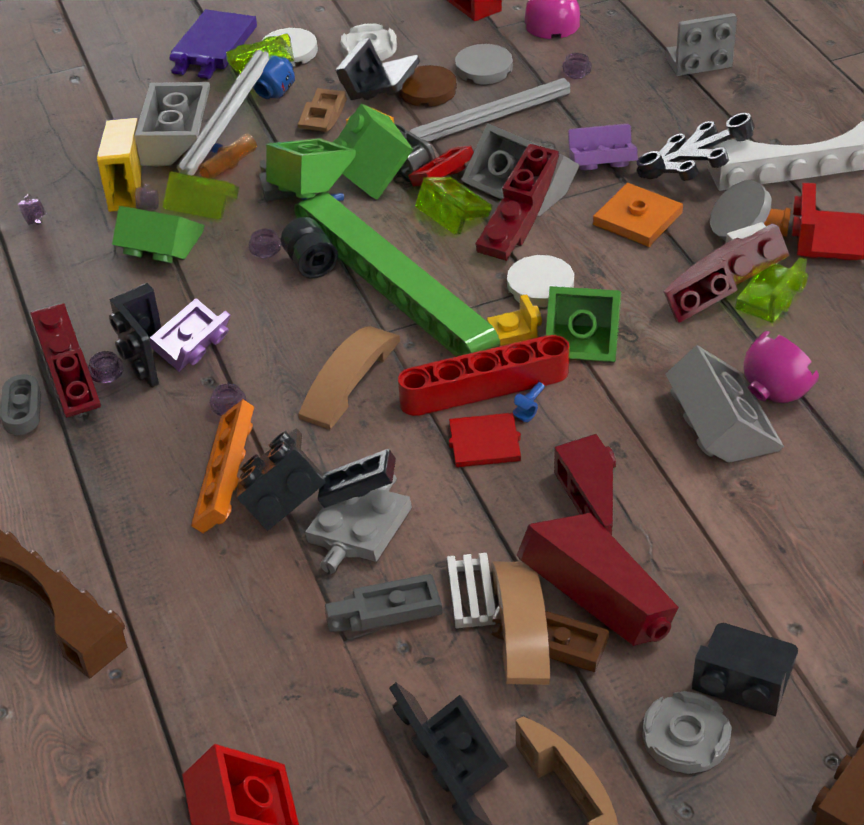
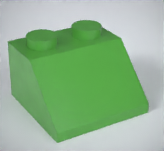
M362 103L355 113L350 116L338 138L333 141V143L356 150V157L342 174L377 200L413 151V148L389 116Z
M321 138L267 143L266 182L277 185L281 191H293L296 193V197L313 198L315 193L329 191L356 157V150Z
M119 206L112 245L124 248L123 254L142 258L143 252L153 253V260L172 263L173 257L180 259L187 257L203 233L205 225L180 216Z
M549 286L546 336L558 335L565 338L569 342V359L616 362L621 291Z

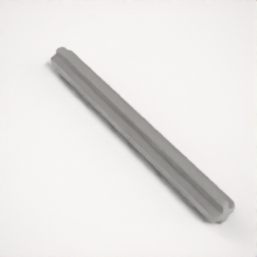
M255 51L199 133L197 141L188 149L177 165L180 176L193 177L263 73V69L269 61L268 52Z
M561 78L412 128L409 132L420 139L431 142L569 95L570 83L565 78Z

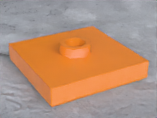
M627 182L593 215V225L650 247L683 213V203Z

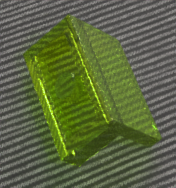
M170 171L163 208L170 211L221 220L223 219L227 197L237 199L239 186L226 181Z

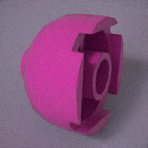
M528 0L526 3L524 16L526 29L536 37L551 39V34L561 33V38L575 33L580 27V7L577 0Z
M765 331L751 344L745 355L743 368L745 377L750 383L748 389L761 401L769 399L776 403H789L797 400L817 383L819 373L816 370L812 375L808 369L812 361L797 345L781 335L772 339L768 337L770 331Z

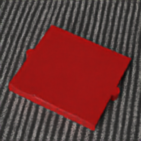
M513 413L449 419L451 431L449 447L453 448L456 467L521 461L519 447L521 433L516 431Z

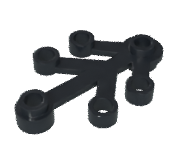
M739 113L732 116L726 122L728 129L718 133L713 121H706L697 127V131L688 140L682 133L673 135L660 151H651L638 158V167L636 169L638 176L655 179L663 173H678L681 180L688 181L699 174V170L693 160L709 161L712 168L726 165L729 162V157L725 148H708L731 138H735L736 141H745L751 138L755 128L751 115L749 113ZM680 160H688V161H685V162H683V163H682V162H677V161H680Z

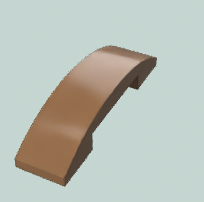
M367 326L349 336L334 351L317 375L298 414L299 419L331 430L349 407L348 395L376 360L381 362L386 360L400 342V335Z
M492 561L491 572L494 594L498 595L504 637L502 655L506 684L549 685L548 631L538 573L524 562Z
M524 716L515 720L516 747L537 777L540 778L554 771L589 820L587 825H618L610 798L603 784L585 759L564 739L543 725Z

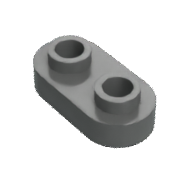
M21 374L8 379L2 387L0 417L4 429L8 433L14 435L27 434L34 430L40 422L41 391L35 377Z

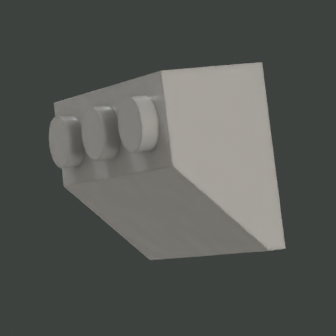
M163 82L149 84L135 132L141 166H171L197 141L210 90V82Z
M487 123L461 181L503 199L502 188L529 144L540 145ZM559 154L549 189L537 216H541L566 195L579 168L578 163Z
M696 345L666 373L672 386L670 389L672 396L684 408L685 413L683 417L696 431L699 437L696 440L697 444L708 456L716 455L729 463L779 452L784 447L758 400L749 391V385L743 374L734 367Z

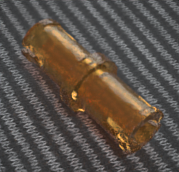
M245 133L229 146L223 145L217 150V154L199 165L198 169L201 176L206 181L211 182L225 170L234 169L238 166L241 159L257 150L256 141L250 134Z

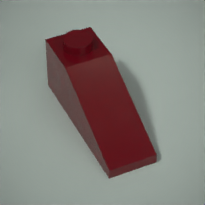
M597 434L556 446L554 448V474L580 515L591 513L612 535L613 468L616 467V459L612 449L609 446L605 447Z

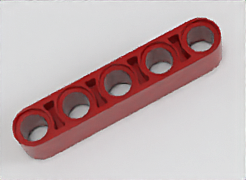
M547 335L407 368L398 376L400 408L408 415L419 416L529 390L538 382L544 386L561 382L569 374V342L558 335Z

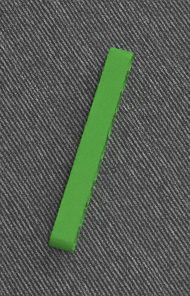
M328 192L317 193L313 198H307L295 204L294 211L296 217H310L314 219L337 249L339 259L457 357L500 347L499 336L490 323Z

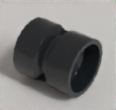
M300 217L286 225L280 237L281 245L301 274L307 278H319L329 273L336 265L338 251L318 223L310 217Z

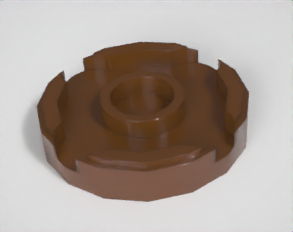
M418 66L414 69V74L407 78L403 83V88L399 91L400 97L405 102L414 106H421L420 103H428V106L431 107L448 102L456 94V76L450 70L441 66Z

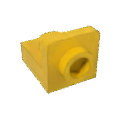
M526 294L520 296L519 311L488 317L487 322L496 330L500 339V346L538 338V326L542 325V318L538 306H533Z

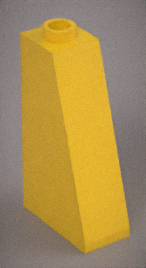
M137 118L110 120L105 125L97 162L109 212L118 211L119 206L140 209L141 165L135 140V132L138 125Z

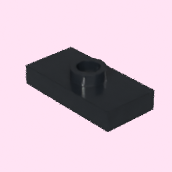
M386 449L323 473L327 477V483L319 489L318 501L323 508H327L354 497L365 496L372 490L391 484L393 482L396 462L395 456L390 449Z

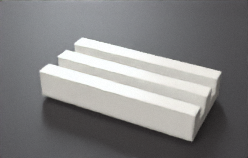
M479 553V559H472L471 554L463 555V560L456 561L455 556H447L455 628L495 625L496 623L492 622L496 610L487 553ZM473 570H480L487 615H479ZM465 571L471 617H463L457 572Z

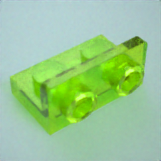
M287 33L279 36H269L262 41L239 45L236 49L226 51L227 62L239 75L256 50L266 51L269 56L275 55L285 57L290 62L294 61L291 37Z
M424 177L415 204L416 208L454 235L461 234L465 220L489 217L493 206L452 177Z
M799 257L791 269L780 264H774L756 274L736 298L735 309L774 323L782 311L787 312L795 294L797 292L801 293L805 289L809 274L805 273L807 259Z

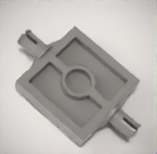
M393 475V482L389 485L372 490L362 497H354L327 508L322 507L305 533L308 543L322 546L329 550L324 560L320 563L321 568L325 572L335 573L343 558L361 557L377 562L412 508L409 496L389 492L397 481L395 475Z

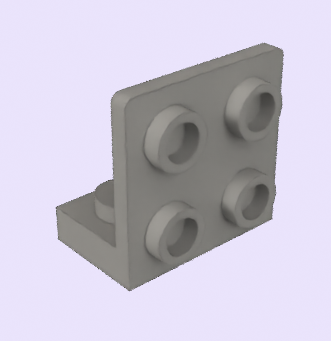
M734 13L679 22L677 46L666 48V59L676 76L732 67L737 17Z

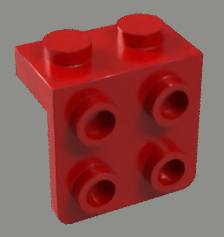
M802 183L801 196H794L792 236L797 237V256L863 260L864 215L861 213L816 210V183Z

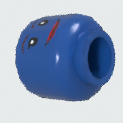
M270 55L268 56L269 61L264 67L263 73L253 88L264 99H278L293 85L295 74L293 66L288 59Z

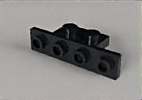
M395 682L389 687L396 699V702L392 705L393 709L406 725L409 726L411 724L416 733L411 737L413 743L426 758L430 757L436 767L431 772L438 784L446 792L451 791L456 802L452 804V808L464 825H492L474 794L509 766L468 701L459 695L428 720L416 698Z

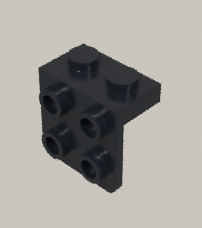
M370 38L358 42L335 71L351 101L360 98L369 100L378 94L387 93L392 95L400 91L407 78L414 74V69L420 63L418 55L382 63Z
M145 283L109 299L113 313L109 315V320L112 328L118 335L119 340L115 341V346L120 357L123 360L128 359L139 380L145 379L153 388L159 385L150 337L162 327L154 289L148 283Z
M297 428L290 433L286 430L281 432L270 442L269 447L271 449L261 457L257 454L252 456L240 468L243 473L238 480L239 485L236 498L267 531L327 483V477L301 450L302 433Z
M719 623L714 629L708 646L700 645L694 663L692 690L776 717L798 656V648L796 645L727 623Z

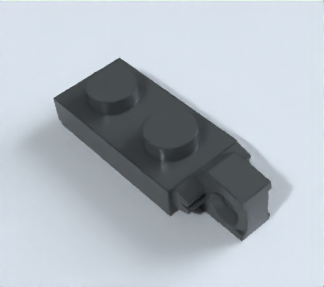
M431 574L354 588L353 594L344 597L343 601L325 604V616L329 632L350 629L352 631L367 630L442 615V603L433 575Z

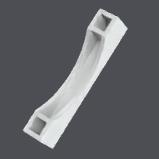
M864 121L841 136L813 144L771 145L749 140H727L710 147V149L725 148L729 162L722 167L712 168L708 161V170L719 191L727 190L734 184L744 180H755L760 184H769L864 170Z

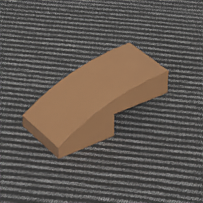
M317 88L312 102H306L298 127L300 129L328 132L338 120L347 101L345 91Z

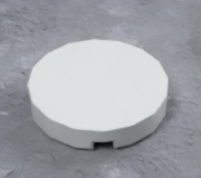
M380 24L354 26L350 29L349 34L346 35L344 33L341 36L340 41L341 51L345 57L360 40L370 38L381 61L391 57L397 49V36L390 28L388 31L384 30L383 25Z
M301 28L276 30L265 36L261 42V51L268 52L269 56L285 57L291 62L292 66H295V62L302 61V64L308 63L316 56L318 51L315 35Z
M550 255L524 257L515 262L507 274V289L509 293L514 294L516 301L520 303V296L527 294L533 306L537 305L542 308L548 307L549 286L574 288V272L571 266L562 259Z

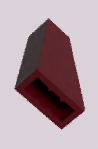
M591 513L528 525L517 552V557L633 646L651 641L657 642L667 636L679 607Z

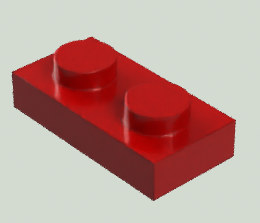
M472 146L451 148L409 174L408 176L413 187L426 185L428 189L433 188L444 182V176L464 170L467 167L465 163L471 160L474 153Z

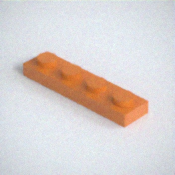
M244 399L223 414L219 421L191 524L193 528L203 534L216 524L224 523L232 510L230 501L232 493L238 485V469L246 455V450L244 449L246 438L253 427L251 418L254 406Z

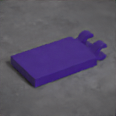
M205 9L172 49L169 57L170 61L175 62V66L171 70L172 73L184 75L190 64L200 65L201 70L198 73V77L210 79L216 68L225 69L257 27L256 16Z

